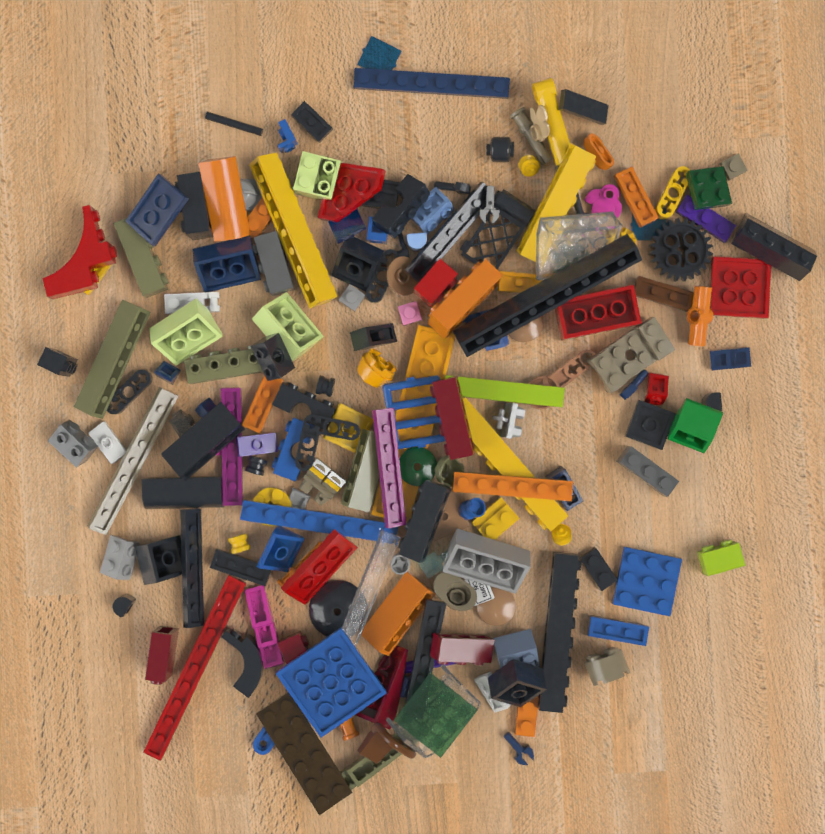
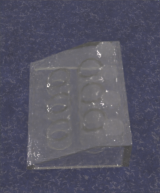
M613 212L541 217L536 233V279L545 280L618 239L622 224Z

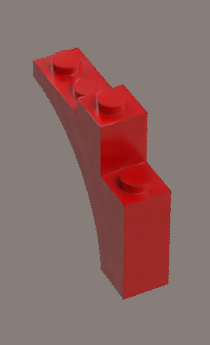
M91 205L82 207L84 218L83 233L79 246L71 259L55 273L42 278L46 296L52 300L97 289L99 276L94 269L116 264L117 250L109 242H103L105 234L99 227L100 215L98 210H95Z

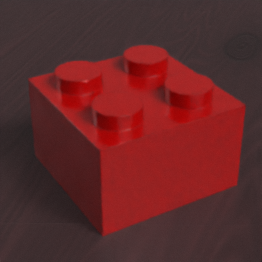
M439 259L416 285L414 294L432 308L436 303L440 304L443 301L444 293L447 290L449 291L456 286L458 273L442 259Z

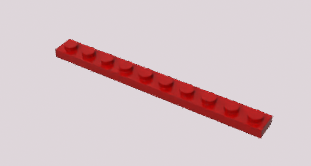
M228 575L143 753L159 761L162 760L247 582Z

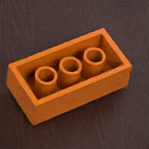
M487 259L482 263L478 261L472 267V272L469 276L464 275L457 283L458 286L455 290L450 289L445 294V299L442 303H436L430 310L428 324L444 340L498 286L503 274Z

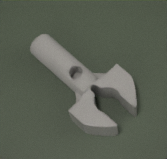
M487 186L486 207L480 210V218L484 223H486V214L489 210L493 214L492 224L499 218L500 210L494 208V186Z

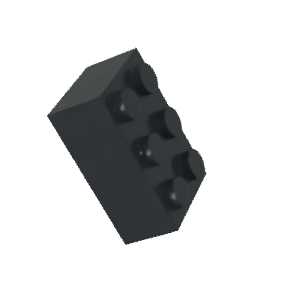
M200 172L177 175L175 187L189 198L180 211L183 214V221H181L182 232H185L186 236L192 240L213 238Z

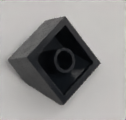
M348 234L339 250L331 276L366 292L384 250Z
M180 535L135 547L144 585L159 583L182 575Z

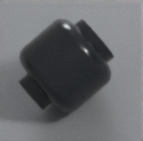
M493 137L490 144L486 145V155L490 156L491 161L494 163H507L511 158H514V142H511L509 137Z

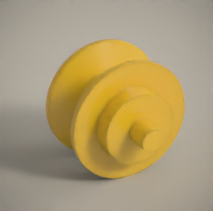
M525 155L520 159L518 167L524 176L532 177L538 173L540 164L533 155Z
M559 524L552 530L553 542L560 546L569 544L572 540L570 527L565 524Z

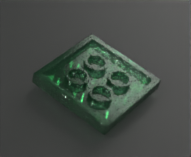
M430 672L396 715L394 721L441 758L478 709Z

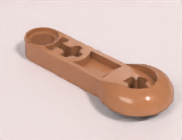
M586 349L551 375L536 377L528 384L564 388L591 367V365L583 362V354L589 353L591 356H594L595 352ZM579 362L581 366L575 369L576 374H569L567 372L569 370L568 366L573 367ZM529 404L530 406L538 410L547 409L551 407Z

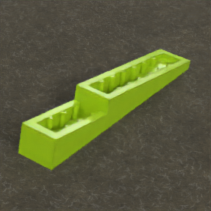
M458 377L462 397L563 408L565 388Z

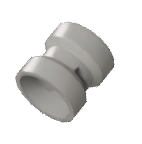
M399 553L395 554L390 564L392 571L399 575L405 574L410 568V559L399 555Z

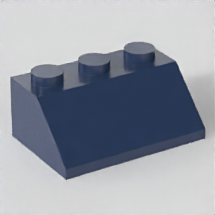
M250 236L193 249V263L204 293L261 280Z

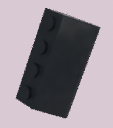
M748 213L744 214L731 243L798 281H801L811 272L817 258V254L812 248Z

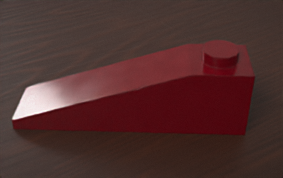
M396 646L389 656L384 655L382 657L379 667L374 674L387 693L355 714L356 716L372 723H381L386 729H391L398 712L408 649Z

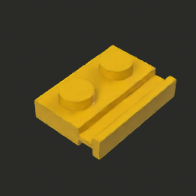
M500 497L485 510L483 516L475 518L472 523L484 537L495 540L520 518Z

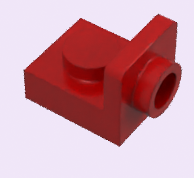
M649 373L647 394L644 402L652 405L664 404L668 397L669 376Z

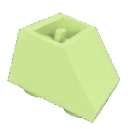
M303 151L293 187L295 194L314 199L332 200L341 161Z

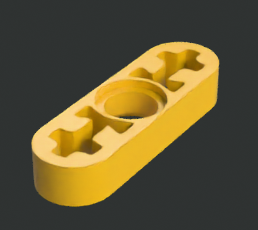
M680 166L672 173L655 207L659 219H668L673 215L688 186L686 173L690 170L689 168ZM681 172H683V173H684L683 176H684L685 178L682 179L679 184H677L676 182H677V181L679 180V178H680V175H679V174H680ZM670 188H675L678 191L676 198L669 196L668 191ZM667 202H670V204L667 207L668 212L663 214L662 207H664L667 204Z

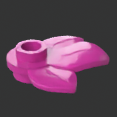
M604 185L601 189H593L586 195L585 201L593 204L591 213L594 220L602 219L607 214L613 220H617L621 214L622 205L618 200L619 190L615 185ZM609 190L613 192L611 198L606 197V192Z

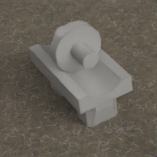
M505 402L504 410L499 409L498 416H492V420H497L496 428L500 429V437L512 439V437L521 436L522 428L514 425L516 418H524L525 409L519 407L518 404Z

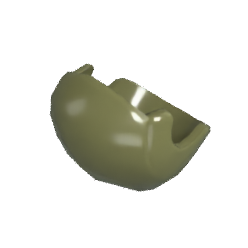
M449 456L442 457L437 462L434 470L437 481L445 486L453 487L454 471L464 472V465L457 461V459L450 460Z

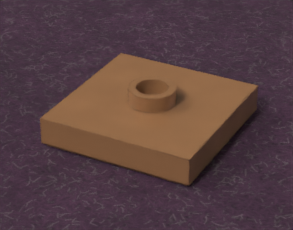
M453 491L450 492L433 538L434 542L454 534L456 529L463 530L470 527L467 520L463 519L459 514L460 503L456 493Z

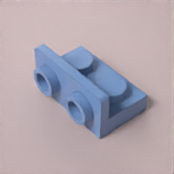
M435 187L430 191L427 201L420 206L412 220L421 228L423 233L428 234L435 230L437 225L444 219L448 218L455 209L451 201Z

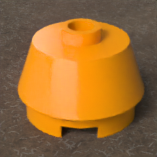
M371 348L367 353H363L357 367V372L365 383L378 388L393 380L396 368L390 360L387 362L383 357L379 356L381 354L380 351Z

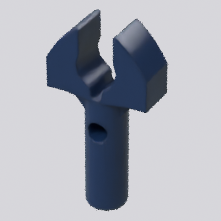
M642 370L622 390L620 396L624 400L628 399L638 389V385L648 376V371Z
M510 732L504 734L506 741L516 751L514 759L518 764L528 765L522 758V752L528 754L534 760L533 749L529 744L523 747Z

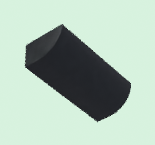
M220 402L163 451L161 455L177 475L187 481L243 432L245 428L228 408Z
M222 476L190 477L187 481L182 478L141 479L142 500L145 509L224 507Z

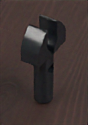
M435 181L434 188L456 191L458 194L468 195L471 191V186L463 182H456L455 184Z

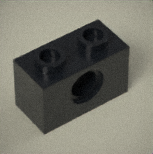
M279 333L265 336L251 345L267 381L282 378L295 369Z
M45 347L37 365L57 375L70 377L78 367V364H76L78 359L57 349Z

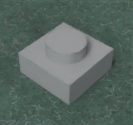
M349 284L339 301L353 311H356L366 295Z

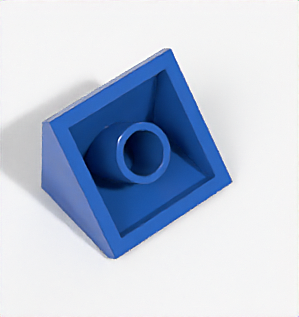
M277 526L271 534L257 567L260 569L289 572V568L292 567L305 538L282 526Z

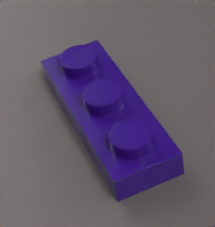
M689 195L684 197L675 211L690 222L695 220L696 226L701 224V229L707 230V233L723 243L728 240L736 227L735 224L710 208L695 210L692 197Z

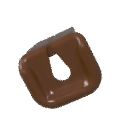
M374 723L371 726L370 732L357 750L361 755L376 764L392 748L410 759L416 757V751L406 738L394 737L389 734L381 723Z

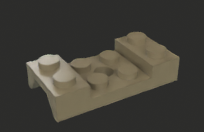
M649 317L642 324H639L589 358L587 362L599 374L604 382L606 392L613 393L655 361L661 360L673 352L675 348L656 318ZM629 349L634 353V357L630 361L625 357V353Z

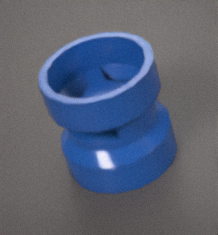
M472 498L461 502L459 505V514L465 520L481 517L486 510L485 503L480 498Z

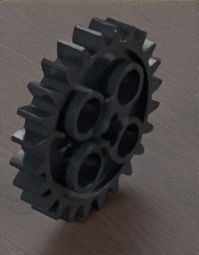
M677 218L675 219V224L672 220H669L667 225L664 223L661 225L662 231L659 229L655 230L657 236L651 237V240L655 243H651L648 246L653 249L648 255L654 256V259L650 262L657 263L654 268L655 270L662 269L660 275L667 273V280L674 276V282L678 281L679 277L684 282L687 276L692 280L694 279V274L699 276L701 275L700 270L704 271L707 269L704 264L711 262L707 258L713 255L712 252L708 251L713 245L707 244L711 237L705 238L704 235L707 233V230L701 232L702 225L700 224L695 227V220L688 224L687 218L683 219L682 223ZM686 235L692 236V244L686 242ZM666 237H671L674 240L673 246H669L666 243ZM680 247L681 249H684V252L681 253V251H677V248ZM688 254L694 255L695 263L688 261ZM669 256H673L676 259L675 265H671L668 262Z

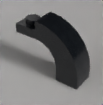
M228 628L222 635V638L235 647L244 659L243 673L233 687L249 698L263 675L264 666L257 641L252 635L248 634L243 639L242 634L238 630Z

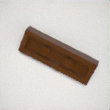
M641 276L637 277L634 287L636 297L688 312L691 308L694 292Z

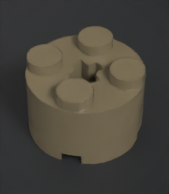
M611 647L605 649V654L603 655L595 653L586 657L585 665L593 686L598 685L597 681H603V684L624 677V673H630L622 649Z

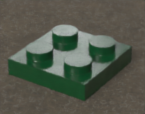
M723 166L689 170L686 173L695 210L725 207L732 204Z

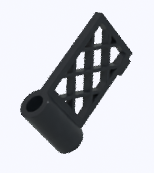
M505 189L502 192L498 190L494 195V208L500 210L499 215H501L502 224L491 226L490 217L492 213L489 211L486 215V223L482 221L471 240H466L460 248L463 251L461 255L474 264L478 262V259H482L483 262L484 258L495 256L497 263L495 268L497 270L536 212L534 208ZM514 224L520 229L516 235L507 236L505 225ZM503 226L505 237L494 239L492 228ZM490 229L492 240L480 242V232ZM513 238V240L509 244L508 239ZM506 239L507 249L504 252L497 253L495 242ZM492 242L494 254L483 256L481 245ZM479 245L480 257L472 258L467 254L470 247ZM503 254V255L501 256L500 260L498 261V256H497V255Z

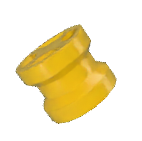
M247 533L228 538V542L232 545V554L251 549L250 544L246 540L248 538Z

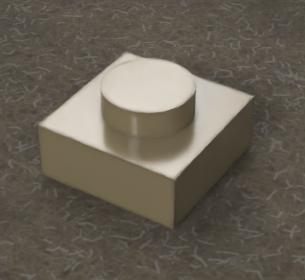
M739 153L720 163V166L724 167L728 181L748 171Z

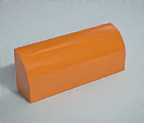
M236 156L207 159L199 162L214 242L233 240L251 235Z
M406 572L359 634L377 651L389 656L424 610L426 599H432L436 593L414 575Z

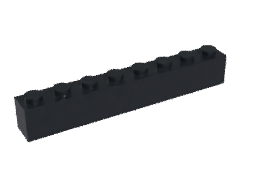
M553 551L541 664L547 690L538 695L539 711L563 713V707H567V695H565V688L569 687L567 668H571V656H569V649L573 648L571 629H575V617H573V610L577 609L575 590L579 589L577 571L581 570V559H579V555L573 553Z

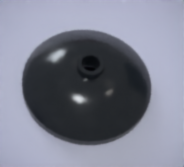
M333 580L326 582L310 600V620L313 626L326 637L340 627L344 629L348 636H352L365 622L367 616L366 599L361 590L348 581ZM335 608H339L341 610V613L339 615H336L334 613Z

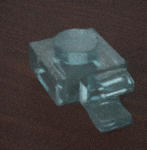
M448 550L439 556L434 551L427 555L425 562L419 563L427 578L443 570L442 563L445 562Z

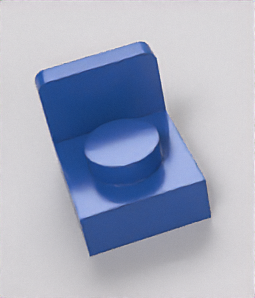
M286 119L278 122L281 127L278 131L282 139L287 140L277 146L281 153L284 151L288 153L296 148L295 146L298 142Z

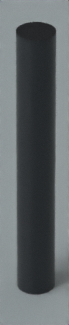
M208 111L206 113L205 119L258 136L263 134L262 128Z

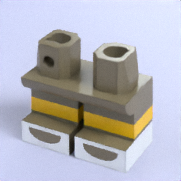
M317 458L312 468L304 475V480L299 488L306 494L313 487L318 489L320 492L314 500L322 506L328 499L331 500L347 481L333 470L325 481L321 483L331 471V468Z

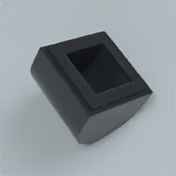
M721 393L706 394L702 398L701 404L722 411Z
M129 594L117 598L112 606L114 613L119 617L127 615L136 598Z

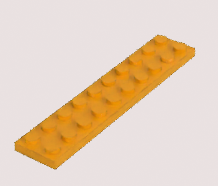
M418 325L405 380L411 377L417 379L438 375L440 379H444L455 335L451 333L444 340L433 328ZM429 384L402 389L399 401L432 396L430 386L433 385ZM437 403L399 409L395 416L396 422L436 415L435 406ZM434 424L399 429V441L431 436ZM410 448L398 449L399 458ZM415 463L413 466L414 469L417 471L420 470L421 464ZM401 478L407 523L411 519L412 507L415 503L418 486L410 485ZM379 481L371 515L384 518L381 484Z

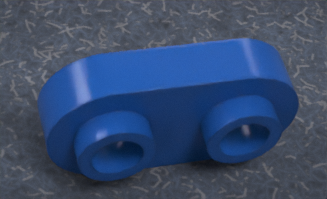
M264 726L253 741V749L260 755L268 754L275 745ZM265 740L267 742V745L262 746L260 744V741Z

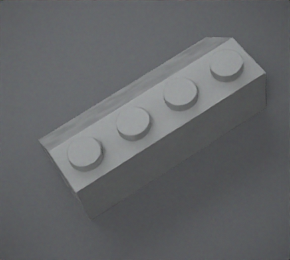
M456 529L449 544L442 572L516 594L531 567L530 551Z

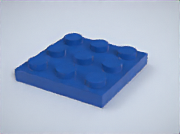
M623 547L617 576L618 581L616 582L612 604L671 616L682 559Z

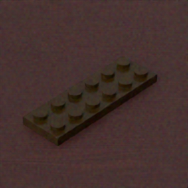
M289 692L256 713L319 815L353 793Z

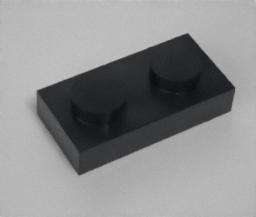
M305 101L291 114L292 118L319 143L333 130Z
M596 547L579 558L601 591L618 581Z

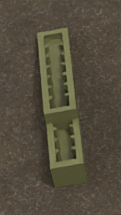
M410 723L393 734L396 738H406L411 746H414L421 740ZM392 748L378 764L362 756L340 771V773L352 790L356 786H361L402 754Z

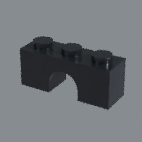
M409 174L405 176L396 188L403 199L402 203L394 208L383 204L372 218L378 229L394 239L398 234L402 233L405 225L416 215L417 210L427 201L430 195L427 186Z
M289 382L287 385L281 384L272 403L273 406L288 413H292L297 404L305 403L310 407L311 414L332 418L336 410L332 408L333 403L325 399L320 402L315 399L316 395L305 391L303 394L297 391L298 386ZM312 418L310 421L308 420L309 423L319 426L321 429H323L324 422L326 421L322 419V423H318L315 421V418Z

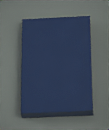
M158 173L125 222L152 246H156L189 198L162 174Z

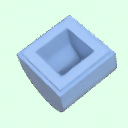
M411 233L407 235V244L412 251H421L427 243V233Z

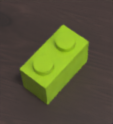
M729 539L721 541L719 546L707 545L702 547V550L698 551L697 555L703 574L712 576L746 566L740 544Z

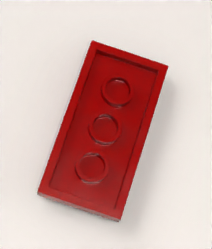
M334 529L307 560L299 566L295 573L286 580L281 589L284 593L306 605L358 547Z

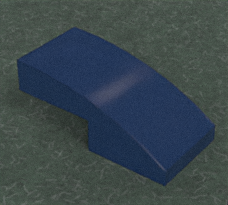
M750 347L710 351L711 371L751 367Z

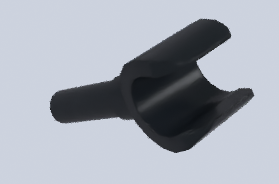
M400 233L398 238L402 249L397 251L399 257L409 258L410 255L404 242L403 234Z

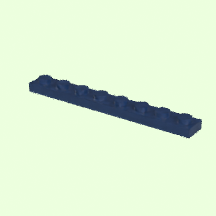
M355 68L353 88L358 90L508 99L510 78Z

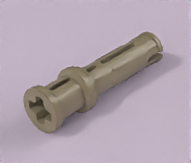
M522 107L511 114L510 118L514 119L519 127V133L524 134L541 164L544 165L553 158L543 142L533 140L530 131L533 122L530 121L525 113V107Z

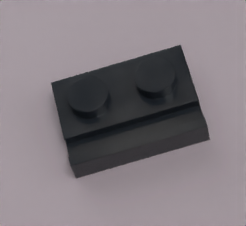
M384 180L381 191L361 206L380 209L385 204L391 208L396 207L398 199L396 188L400 182Z

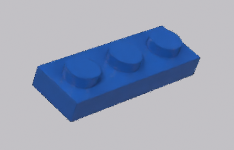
M590 616L587 635L646 646L649 626Z

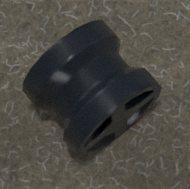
M320 375L316 394L320 395L323 393L327 397H332L335 378L326 379Z
M249 456V464L246 466L245 471L264 476L265 472L263 469L268 461L255 456Z

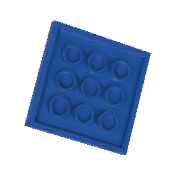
M342 627L276 671L277 677L321 738L387 693Z

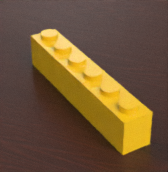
M570 144L517 249L520 255L539 264L547 259L551 243L557 240L558 230L566 222L569 208L573 207L576 203V195L579 189L584 187L586 183L585 177L596 163L595 155Z

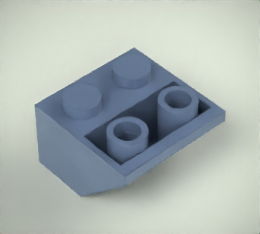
M531 629L493 638L500 668L513 659L540 667L537 647Z

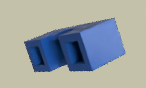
M297 418L288 421L285 429L288 432L286 439L281 440L278 450H281L279 458L275 457L272 464L273 474L297 481L301 470L296 467L292 448L300 441L304 421ZM307 423L310 425V429L314 428L315 425ZM306 437L303 442L310 444L312 438Z

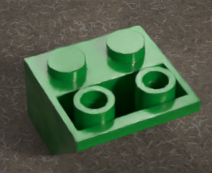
M686 398L675 415L668 434V440L704 454L715 437L723 412Z

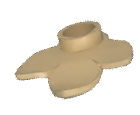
M539 105L537 111L531 107L530 116L533 122L530 128L531 136L534 141L542 142L549 136L550 132L549 124L546 122L548 115L542 105Z

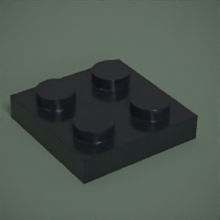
M638 400L624 437L663 450L676 413Z

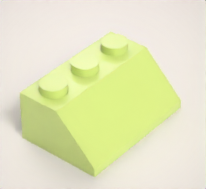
M287 292L264 305L252 318L265 336L276 333L280 334L292 362L301 357L324 337Z
M197 298L149 328L151 344L176 366L188 359L189 356L196 354L223 337L211 313Z

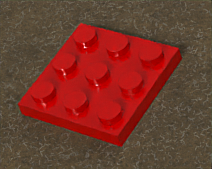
M713 256L711 258L710 287H712L710 309L713 312V316L768 319L771 266L759 259Z

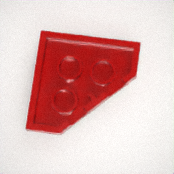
M341 163L332 200L322 199L317 218L337 223L381 191L386 171L381 168Z

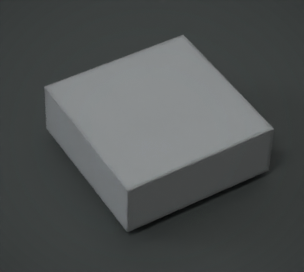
M292 488L289 495L292 503L291 507L305 509L311 496Z

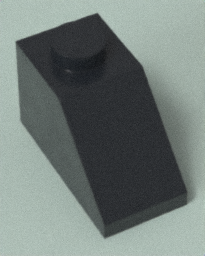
M393 323L364 327L350 332L354 351L371 349L397 342Z

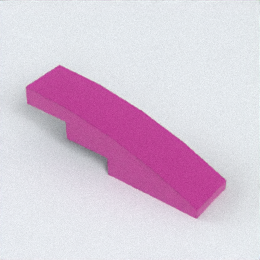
M265 586L247 589L245 594L252 627L255 630L264 669L283 665L284 660L277 644L279 639Z

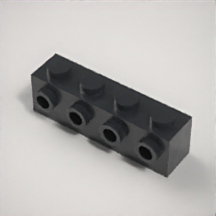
M425 480V483L422 482L418 492L420 493L419 499L415 501L412 507V512L414 513L405 526V530H407L406 535L400 540L398 546L400 549L399 555L418 563L425 562L452 488L432 480Z

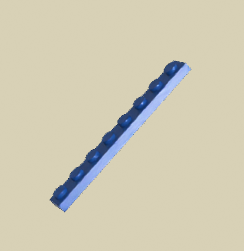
M243 500L240 520L328 534L335 529L347 537L396 544L398 527L385 528V522L249 500Z

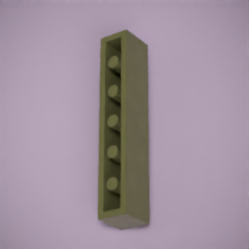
M122 299L91 370L85 379L81 392L77 397L74 405L75 408L90 416L103 419L151 312Z

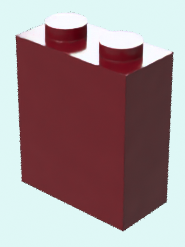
M159 626L152 631L145 680L150 681L151 684L161 685L173 675L179 628Z

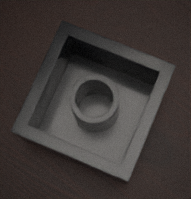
M516 659L510 660L506 665L488 677L491 699L518 707L524 706L547 690L543 668Z

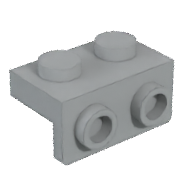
M110 535L100 573L116 580H130L137 557L135 547L140 546V543L129 541L116 535Z

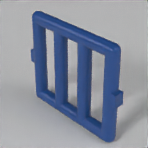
M438 375L417 379L411 377L405 381L384 384L382 389L385 407L399 410L437 403L436 398H432V396L393 402L391 391L429 385L435 380H440V377ZM434 415L396 422L395 419L398 449L416 446L422 448L428 444L445 442V436H441V434L399 441V429L440 423L441 425L440 417Z

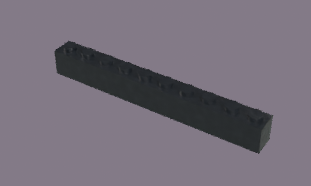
M625 234L453 330L466 357L642 261L638 247L629 235Z

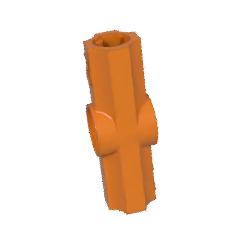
M694 286L693 305L687 312V320L690 323L689 345H706L707 327L713 320V312L710 309L712 287Z

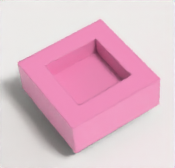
M417 301L398 306L403 326L422 320Z

